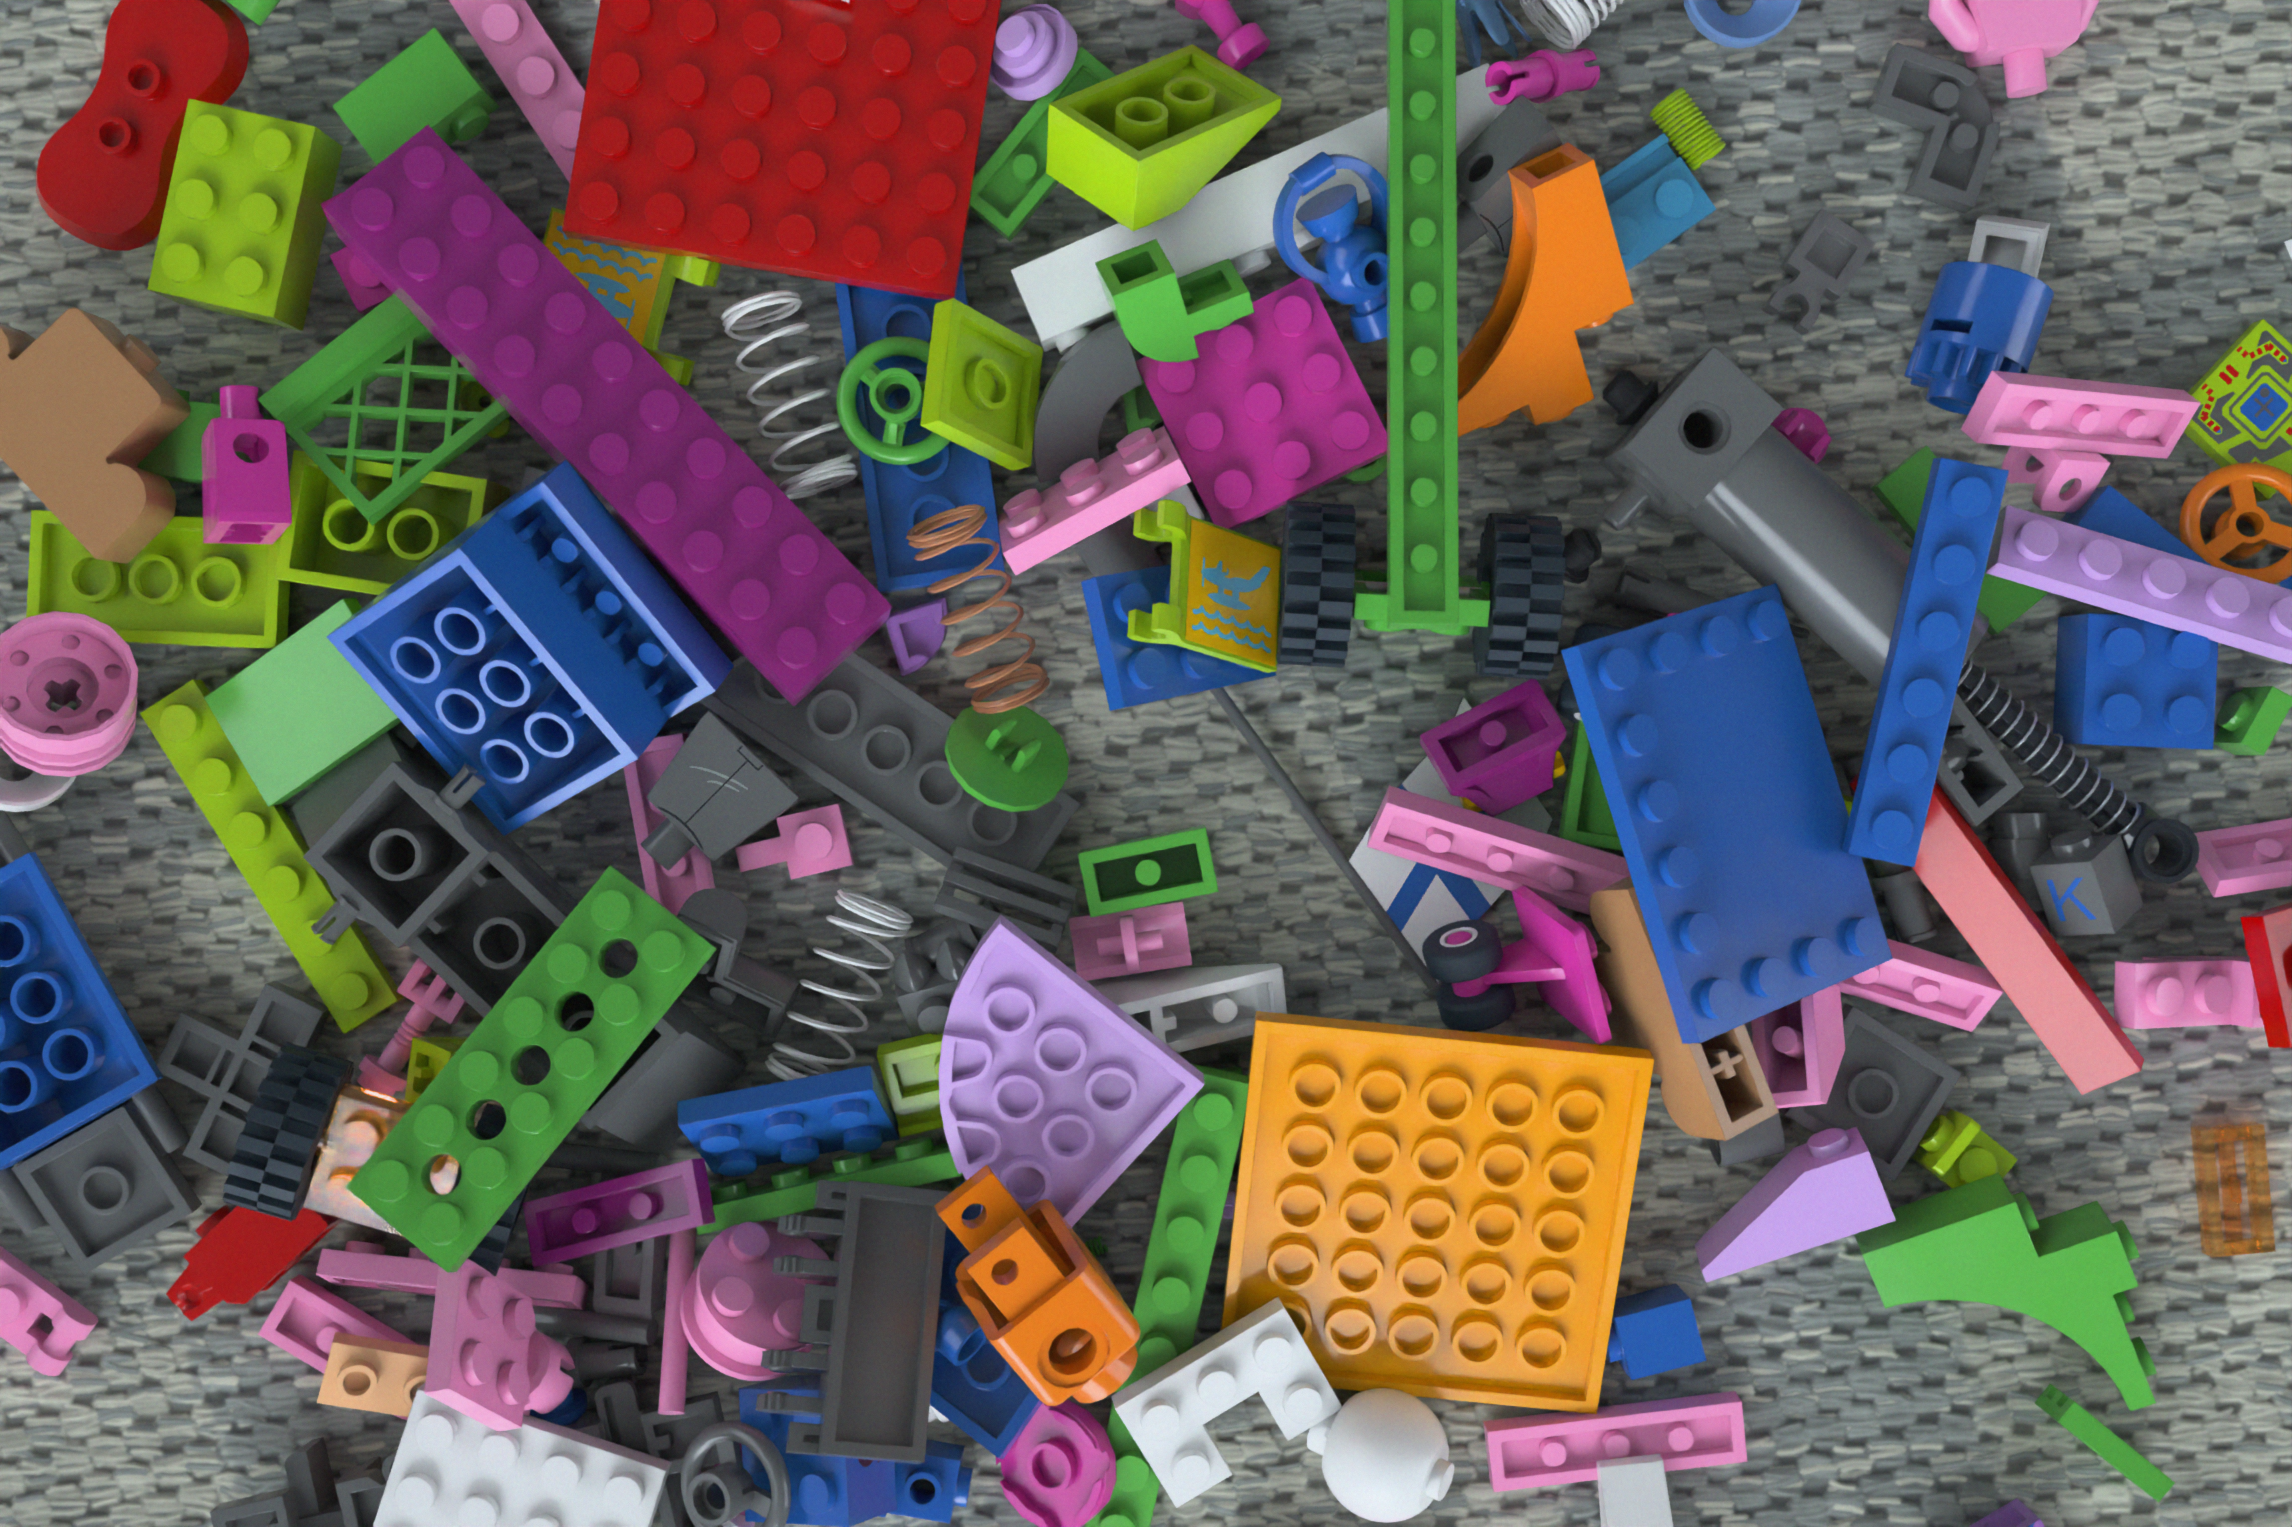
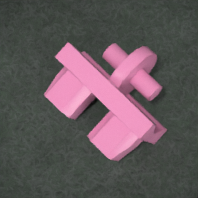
M1183 900L1091 918L1090 914L1068 918L1076 973L1085 981L1192 965Z

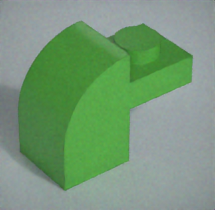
M1157 239L1095 262L1106 299L1127 340L1138 352L1154 360L1183 362L1198 358L1199 354L1194 336L1209 330L1222 329L1230 325L1234 320L1255 313L1249 290L1229 258L1177 278Z

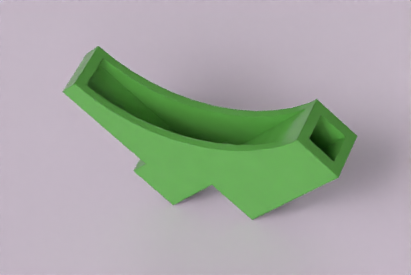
M1998 1172L1969 1184L1967 1183L1892 1209L1896 1221L1854 1234L1885 1309L1900 1304L1920 1301L1958 1300L2000 1306L2029 1315L2067 1335L2089 1352L2112 1378L2130 1411L2156 1404L2146 1377L2157 1374L2153 1361L2141 1337L2138 1336L2130 1339L2125 1327L2126 1323L2135 1321V1316L2123 1291L2139 1286L2129 1261L2140 1256L2124 1221L2119 1220L2111 1223L2098 1201L2037 1221L2024 1192L2012 1195Z

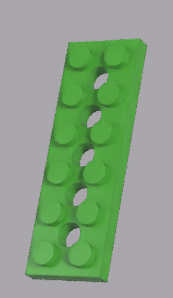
M610 865L345 1188L447 1273L457 1272L717 948ZM618 942H631L635 946L638 955L635 968L624 977H611L605 968L607 951ZM586 994L594 1005L593 1018L582 1030L570 1031L562 1021L563 1006L572 996ZM542 1047L550 1058L549 1073L540 1083L527 1085L519 1076L518 1064L520 1058L529 1049ZM495 1100L505 1110L506 1123L498 1136L485 1140L477 1133L474 1119L478 1109L483 1104ZM451 1155L461 1166V1180L453 1191L443 1195L433 1188L430 1181V1172L432 1166L439 1158Z

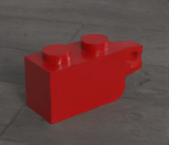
M317 1176L311 1192H308L302 1210H299L298 1216L292 1222L239 1206L232 1210L228 1205H225L208 1217L196 1229L195 1232L202 1239L183 1256L189 1265L166 1295L191 1321L202 1316L222 1301L229 1304H246L259 1292L269 1290L351 1212Z

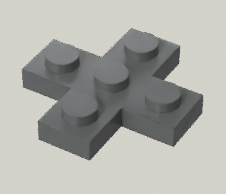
M273 981L265 984L242 1033L194 1010L180 1013L156 1065L161 1074L210 1097L183 1153L184 1156L227 1177L229 1176L227 1171L237 1149L235 1148L239 1134L243 1132L249 1108L255 1102L257 1090L262 1079L267 1077L268 1068L272 1060L277 1058L279 1049L283 1045L285 1046L286 1042L313 1049L330 1015V1011L325 1004L278 981ZM350 1087L344 1101V1108L335 1128L334 1137L338 1139L362 1093Z

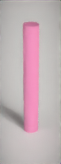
M696 1228L670 1234L658 1414L662 1415L685 1414L689 1341L681 1323L680 1302L684 1287L694 1271Z

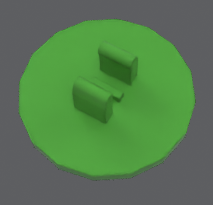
M972 705L960 712L947 731L944 752L951 773L967 793L987 806L1010 812L1036 810L1053 801L1067 780L1069 757L1061 736L1045 718L1026 706L1021 705L999 713L981 714L973 710Z

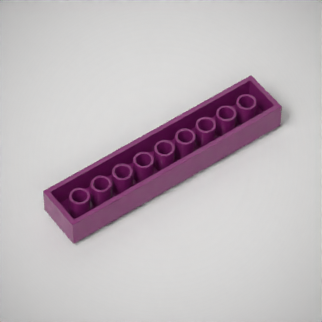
M429 125L425 126L324 208L338 237L412 311L413 315L558 464L565 459L570 463L631 540L793 707L888 620L892 605Z

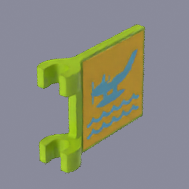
M552 207L543 244L678 384L688 386L696 361L658 349L676 278L702 287L706 285L716 287L722 263L711 262L698 257L675 256L567 238L562 231L565 210Z
M1164 499L1158 501V512L1150 511L1143 507L1135 511L1134 536L1148 541L1172 543L1169 604L1161 602L1152 604V614L1137 609L1129 611L1127 637L1145 643L1177 645L1266 673L1277 671L1282 548L1190 516L1183 504L1173 500Z

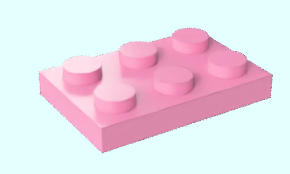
M1163 426L1153 432L1149 427L1134 431L1118 442L1116 445L1118 451L1101 459L1099 462L1095 463L1093 458L1081 460L1063 471L1060 475L1061 482L1040 493H1038L1037 489H1029L1011 498L1003 506L1005 512L998 515V527L1002 553L1015 576L1191 482L1166 428Z

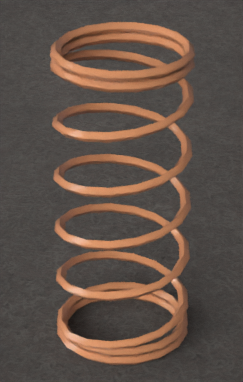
M973 504L956 507L923 520L908 531L906 539L909 540L908 545L914 548H927L915 555L914 559L917 561L932 558L960 545L983 543L993 546L992 554L979 566L969 572L936 581L929 585L927 589L929 593L941 592L976 576L996 575L1005 578L1006 584L992 598L984 603L970 605L950 612L943 616L939 622L942 625L954 624L990 607H1011L1017 610V618L1006 629L997 634L986 635L965 642L954 648L951 654L955 657L970 655L1003 638H1022L1029 642L1030 648L1015 663L984 670L966 680L964 687L971 689L980 687L971 697L970 704L973 705V710L981 714H993L1019 707L1035 699L1049 686L1050 678L1047 677V671L1041 666L1024 663L1029 659L1036 647L1035 639L1024 633L1011 632L1021 621L1024 615L1023 608L1014 602L998 601L1009 589L1012 583L1011 576L1001 570H984L997 556L999 544L989 538H970L980 530L988 515L985 513V507ZM968 518L967 520L959 524H956L952 527H949L947 529L931 534H926L945 524ZM988 675H992V676H990V677H987V678H984V679H982V680H979V679H981V678H983V677H986V676H988ZM1029 680H1039L1028 689L1013 696L991 702H980L1007 685Z

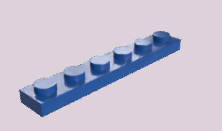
M1942 457L1933 459L1842 846V851L1847 854L1915 867L2009 470Z

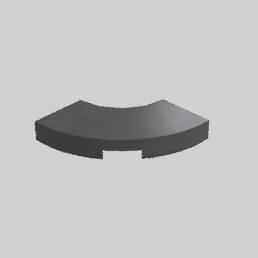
M1117 319L1090 332L1064 354L1056 364L1057 369L1047 383L1040 401H1037L1034 414L1032 457L1040 483L1060 477L1063 471L1081 460L1093 458L1095 463L1099 462L1098 436L1104 416L1121 395L1142 384L1131 345Z

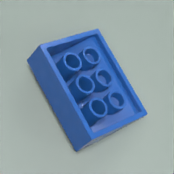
M29 852L0 868V1170L21 1163L97 1120L163 1078L36 852Z

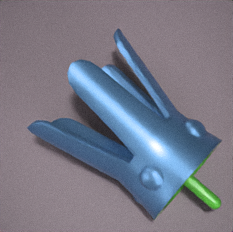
M1456 0V15L1462 29L1468 63L1473 69L1480 66L1482 52L1478 22L1480 21L1495 44L1503 48L1514 59L1518 57L1517 46L1500 10L1526 41L1530 42L1533 40L1502 3V0Z

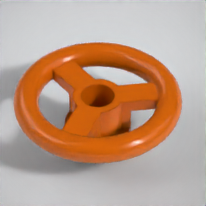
M2248 462L2228 465L2209 473L2196 483L2182 505L2179 518L2181 542L2213 567L2270 584H2277L2291 577L2292 527L2271 521L2266 511L2257 507L2253 482L2274 488L2292 505V475L2271 465ZM2228 486L2232 506L2215 521L2211 531V541L2205 544L2200 530V518L2203 508L2212 495ZM2244 520L2249 522L2254 527L2255 535L2252 537L2242 535L2237 530L2236 521ZM2267 544L2289 551L2276 563L2259 569L2237 568L2220 560L2223 557L2231 560L2249 559Z

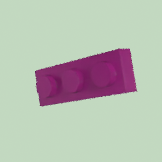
M704 1158L690 1159L522 1203L533 1267L550 1265L716 1223Z

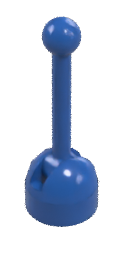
M939 1306L936 1347L952 1364L960 1366L978 1352L987 1338L969 1308L965 1306H952L943 1310Z

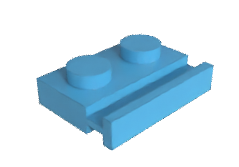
M1665 133L1599 177L1626 273L1716 210L1681 156L1677 158L1668 145L1670 140Z

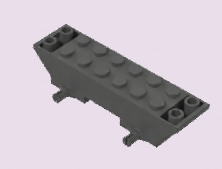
M389 730L323 775L291 808L310 848L303 858L327 880L334 897L337 898V901L311 926V929L315 935L323 933L319 938L325 943L333 945L356 918L375 925L398 948L408 946L472 1008L485 1018L578 905V902L508 835L503 836L484 813L470 800L480 787L487 783L482 775H475L478 773L475 768L465 763L462 769L450 781L417 749H411ZM620 942L614 944L605 956L606 971L613 978L628 975L637 963V958ZM586 994L572 996L566 1001L562 1009L563 1024L570 1031L582 1030L591 1022L594 1015L593 1002ZM677 998L579 1120L589 1130L599 1126L647 1152L664 1154L683 1134L678 1126L677 1101L722 1093L748 1064ZM542 1047L531 1048L520 1058L519 1065L525 1078L528 1080L527 1085L540 1083L549 1073L550 1058Z

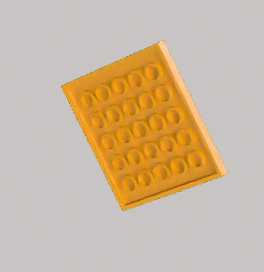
M1256 1011L1220 1331L1279 1297L1332 1388L1356 1391L1391 1388L1417 1397L1597 1414L1653 1072L1654 1057L1651 1051L1642 1048Z

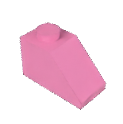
M1837 984L1751 1021L1753 1047L1777 1109L1827 1104L1845 1052L1840 986Z

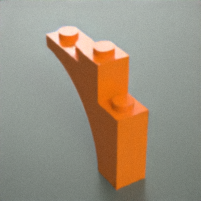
M1568 142L1507 171L1511 182L1513 201V225L1509 256L1501 285L1488 314L1477 333L1458 356V437L1477 428L1496 426L1504 422L1511 412L1518 409L1535 426L1544 422H1556L1571 415L1576 407L1595 399L1574 331L1581 328L1588 329L1600 326L1608 322L1615 312L1634 304L1595 161ZM1385 413L1383 416L1387 425V413Z

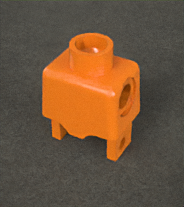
M985 1165L934 1205L938 1215L970 1253L959 1264L955 1272L958 1280L955 1286L962 1300L978 1321L989 1342L1041 1402L1048 1406H1057L1073 1396L1080 1403H1093L1114 1393L1129 1378L1138 1358L1135 1344L1140 1337V1326L1101 1264L1050 1200L1043 1199L1024 1211L990 1167ZM969 1205H983V1210L977 1218L973 1220L962 1218L963 1211Z

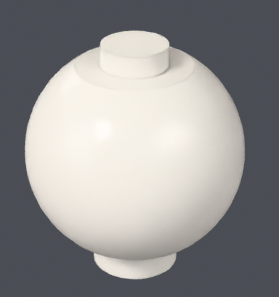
M1374 1388L1362 1391L1350 1397L1338 1412L1309 1429L1307 1447L1309 1450L1323 1456L1322 1471L1331 1492L1344 1507L1367 1520L1390 1523L1412 1518L1425 1510L1433 1499L1441 1501L1452 1482L1454 1464L1448 1461V1441L1441 1423L1427 1405L1406 1392L1391 1388Z

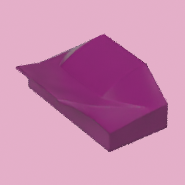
M1530 679L1421 734L1420 744L1450 795L1465 797L1479 806L1490 817H1495L1553 787L1555 755L1566 737L1567 730L1538 681Z

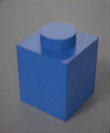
M1675 1283L1615 1299L1606 1354L1610 1363L1618 1361L1631 1380L1707 1361L1691 1299Z

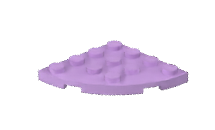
M1001 914L977 945L962 972L951 999L941 1045L939 1099L945 1137L958 1173H962L965 1180H968L985 1165H988L1024 1211L1038 1201L1048 1199L1071 1228L1205 1085L1204 1074Z

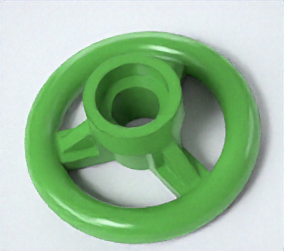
M894 336L877 340L861 349L849 361L841 375L836 396L837 413L841 426L849 440L861 452L872 459L893 465L915 464L936 455L950 442V440L932 432L922 441L903 446L907 421L913 419L922 408L926 380L919 382L911 372L902 368H889L881 371L874 365L887 357L902 355L917 358L928 364L929 342L907 336ZM860 380L870 387L869 397L872 407L886 421L883 441L873 437L859 419L856 410V392ZM900 388L908 390L910 392V400L905 407L901 409L889 407L888 399L894 390Z

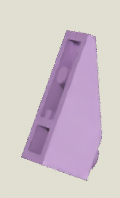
M1857 1127L1848 1130L1830 1128L1812 1135L1806 1144L1794 1147L1713 1225L1694 1246L1705 1281L1710 1282L1896 1221L1869 1150Z

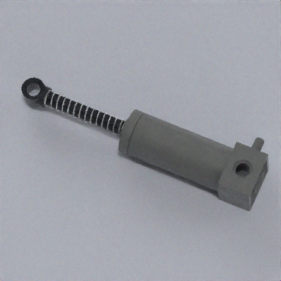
M1714 346L1682 367L1659 393V397L1627 429L1599 461L1606 470L1626 486L1604 511L1603 520L1614 530L1621 531L1645 504L1664 521L1682 514L1761 586L1764 587L1777 583L1783 605L1879 690L1912 549L1771 425L1784 408ZM1683 428L1687 429L1690 433L1693 445L1685 438ZM1976 607L1956 693L1974 718L1982 724V729H1988L1994 735V742L2000 740L2006 745V753H2015L2019 757L2018 764L2026 763L2032 769V776L2038 774L2045 780L2044 787L2052 786L2057 791V798L2064 797L2069 801V809L2076 808L2082 813L2081 820H2090L2095 825V832L2102 831V835L2120 834L2135 879L2170 884L2181 881L2192 873L2198 862L2200 848L2197 836L2189 826L2179 820L2160 817L2144 802H2128L2126 792L2115 790L2111 779L2101 778V770L2090 768L2088 766V758L2085 756L2078 757L2074 746L2064 745L2062 735L2050 732V724L2037 721V713L2034 711L2027 712L2024 709V701L2014 700L2010 689H2001L1999 687L1998 678H1989L1986 675V668L1984 666L1977 667L1973 664V656L1971 654L1980 643L1989 625V618ZM2154 834L2159 843V852L2155 860L2149 864L2144 850L2146 842Z

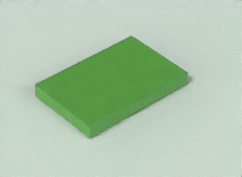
M357 598L340 600L204 698L268 807L283 804L402 722L327 638L333 630L362 608Z

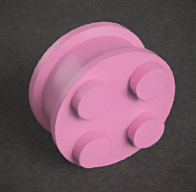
M744 1222L731 1226L721 1232L707 1247L699 1266L691 1274L681 1296V1323L693 1349L710 1366L721 1373L737 1379L765 1381L787 1374L771 1372L769 1369L761 1367L762 1352L781 1350L809 1353L813 1344L798 1343L805 1285L835 1286V1282L776 1276L772 1273L774 1258L784 1255H798L810 1259L829 1260L828 1255L811 1239L790 1238L777 1232L778 1223Z

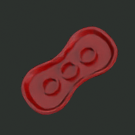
M121 0L115 7L105 34L103 61L98 81L84 106L47 141L37 163L35 180L38 199L48 216L62 229L89 244L115 251H129L142 247L159 235L188 99L222 106L237 90L247 69L249 39L244 24L225 3L220 0Z

